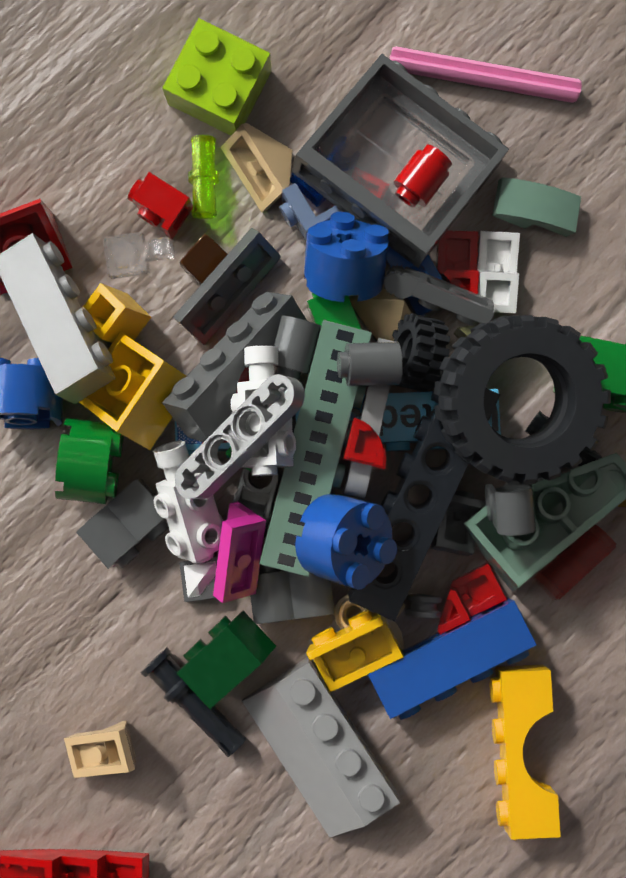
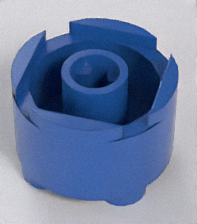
M335 212L331 215L330 220L317 223L308 228L304 265V279H307L306 286L319 297L338 302H344L345 295H358V301H365L377 296L383 289L389 230L382 225H371L355 220V216L348 212Z
M0 358V420H4V428L46 429L50 428V420H53L57 426L61 425L63 419V398L55 395L39 358L28 359L27 364H11L10 360Z
M325 494L315 499L306 508L300 520L305 525L302 537L296 535L295 548L298 560L305 571L320 578L357 590L363 589L381 573L385 564H390L395 559L397 554V544L392 539L391 523L381 505L342 495Z

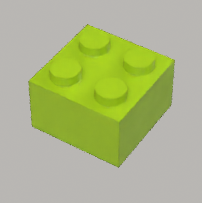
M198 18L162 87L167 103L231 136L242 124H245L272 72L271 56L269 52Z

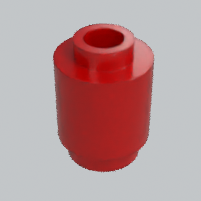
M429 144L423 150H417L394 180V185L398 188L395 192L396 196L412 208H415L417 204L425 207L449 176L448 169L452 165L451 160L442 151Z

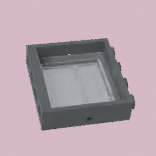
M381 54L297 152L292 173L343 212L354 215L355 220L386 227L389 230L388 246L419 268L498 168L509 148L503 145L495 134L486 132L474 123L466 112L459 108H454L442 99L434 88L422 84L410 75L401 63L392 61L384 54ZM429 144L442 151L451 160L452 165L448 169L449 176L425 207L417 204L415 208H412L396 196L395 192L398 188L394 185V180L415 152L423 150Z

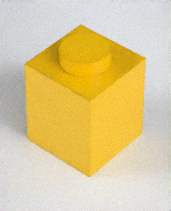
M103 283L99 284L83 306L96 323L97 328L93 331L102 340L113 343L119 332L135 340L152 318L130 295Z

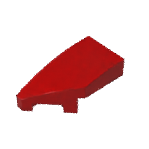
M448 230L437 243V271L448 283L478 294L479 270H477L479 231Z
M488 562L453 579L437 627L440 635L470 621L472 616L507 600Z

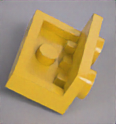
M365 610L348 620L350 626L338 632H335L334 628L331 627L311 638L313 644L309 645L306 654L309 660H314L329 692L403 658L404 654L385 617L376 613L372 615L371 611Z

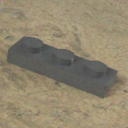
M251 228L173 318L195 339L205 345L278 262L281 255L260 232Z

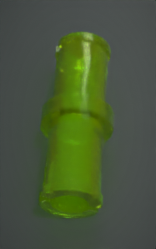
M196 135L191 138L192 170L188 172V182L192 184V215L197 219H212L217 216L216 184L219 183V172L215 170L216 139L210 135Z

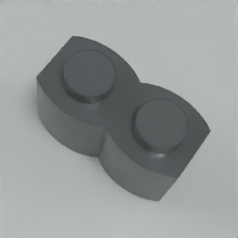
M137 478L89 519L76 533L109 569L116 564L124 568L140 554L136 547L148 537L153 542L169 527L166 519L162 518L155 509L154 497L157 495L143 479Z
M260 564L256 594L250 595L253 621L256 624L335 614L330 580L320 578L311 573L307 577Z

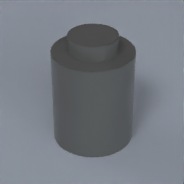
M281 316L274 346L278 347L276 375L280 374L299 380L301 373L309 374L321 325L294 317Z
M398 342L346 343L345 351L338 352L337 355L338 377L345 378L347 386L399 385L402 378V352L400 344Z

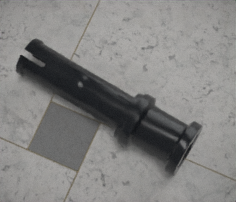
M166 647L140 673L144 677L149 676L165 692L164 698L167 702L170 701L172 704L176 702L183 708L190 718L229 757L241 747L246 737L228 721L215 705L209 709L176 674L181 667L170 657L171 651Z

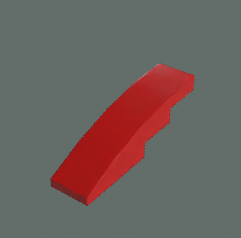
M79 849L0 850V878H149V853Z

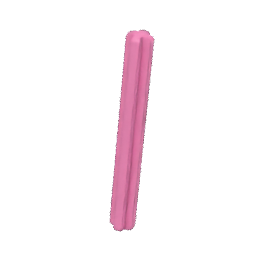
M393 47L390 55V60L401 63L409 74L565 102H576L582 88V82L575 78L402 47Z

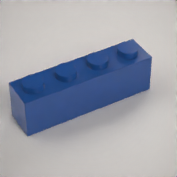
M507 598V600L472 616L470 621L441 635L438 632L402 650L403 658L368 674L389 718L392 719L398 716L402 720L421 710L419 704L433 697L436 701H441L452 696L458 691L456 686L469 679L472 683L486 679L494 673L493 667L505 661L508 665L525 659L530 655L528 649L537 644L515 601Z

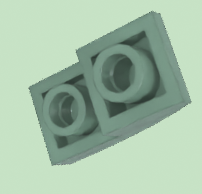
M502 177L498 180L492 216L524 229L537 225L568 237L576 233L581 196L545 184Z

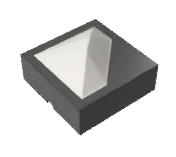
M213 557L209 561L194 564L191 561L179 562L184 602L215 598L213 592L218 557Z

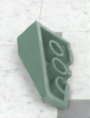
M617 452L576 467L573 470L571 469L561 474V477L550 481L544 479L536 482V484H532L536 531L515 536L498 534L492 521L488 519L486 506L464 523V526L487 562L513 592L626 499V462Z

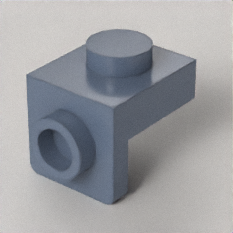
M296 183L282 190L283 204L279 206V209L290 227L296 225L305 241L308 228L317 223L330 220L333 213L340 212L338 207L334 206L315 216Z

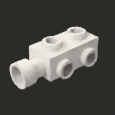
M250 346L244 348L245 366L249 367V381L237 383L238 393L233 394L231 398L232 413L267 378L275 375L274 367L278 366V347ZM279 388L278 391L281 397L277 402H286L284 393L288 388ZM263 404V406H265L266 408H269L271 406L268 404ZM256 412L250 414L246 420V430L250 436L257 434L261 426V419ZM292 418L242 468H252V476L277 475V467L293 466L296 439L292 432Z
M173 441L163 444L153 450L157 466L163 469L166 478L155 484L158 495L154 497V506L157 513L167 520L170 533L165 536L167 547L178 558L189 560L194 564L209 561L215 556L214 553L219 550L223 521L218 513L214 496L199 500L187 499L178 493L175 486V476L179 467L189 457L185 441ZM194 473V476L196 478V482L193 484L194 488L200 487L197 483V479L203 473Z

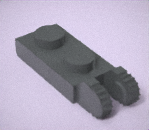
M392 265L386 271L387 275L384 277L385 281L383 282L385 285L384 289L390 295L394 294L399 299L413 295L419 298L418 302L422 306L434 311H440L441 308L456 313L455 317L458 320L472 326L491 322L493 318L494 303L491 299L409 267L403 268L402 265Z

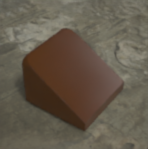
M205 233L181 259L180 265L188 274L202 284L228 254Z

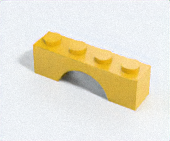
M543 664L495 667L496 678H490L489 688L492 703H497L498 719H492L494 744H499L500 759L494 760L495 781L497 785H502L503 801L496 802L498 825L504 826L511 840L561 837L558 794L550 785L531 777L523 761V745L528 731L540 718L553 712L551 670Z

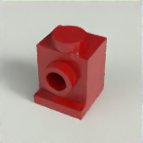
M148 172L144 180H137L128 194V200L133 202L139 209L137 215L154 227L161 223V228L165 235L172 240L194 208L190 197L151 172Z

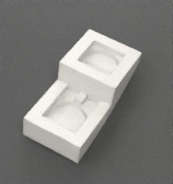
M479 231L478 295L493 300L494 312L516 313L519 284L517 265L520 233Z

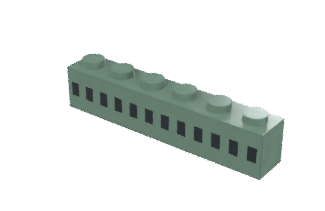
M327 320L322 322L304 391V402L299 410L293 433L296 439L293 466L284 468L259 563L261 565L309 577V572L305 571L298 560L295 548L296 535L302 537L305 525L300 520L306 508L315 499L322 495L330 494L332 487L340 489L346 465L338 463L342 447L346 448L352 426L349 423L352 407L361 409L366 386H347L345 378L338 377L337 355L338 352L345 351L346 343H369L372 332Z

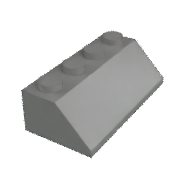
M308 657L242 700L329 837L365 827L400 803L396 789L333 692H329L320 672Z

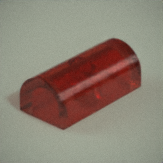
M595 524L534 576V580L552 600H560L616 548L617 544L605 531Z

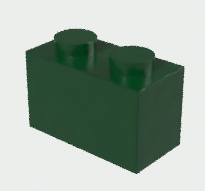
M244 610L232 621L227 616H224L208 632L212 639L207 644L202 639L197 641L183 655L188 662L176 673L209 709L258 668L276 648L273 641Z

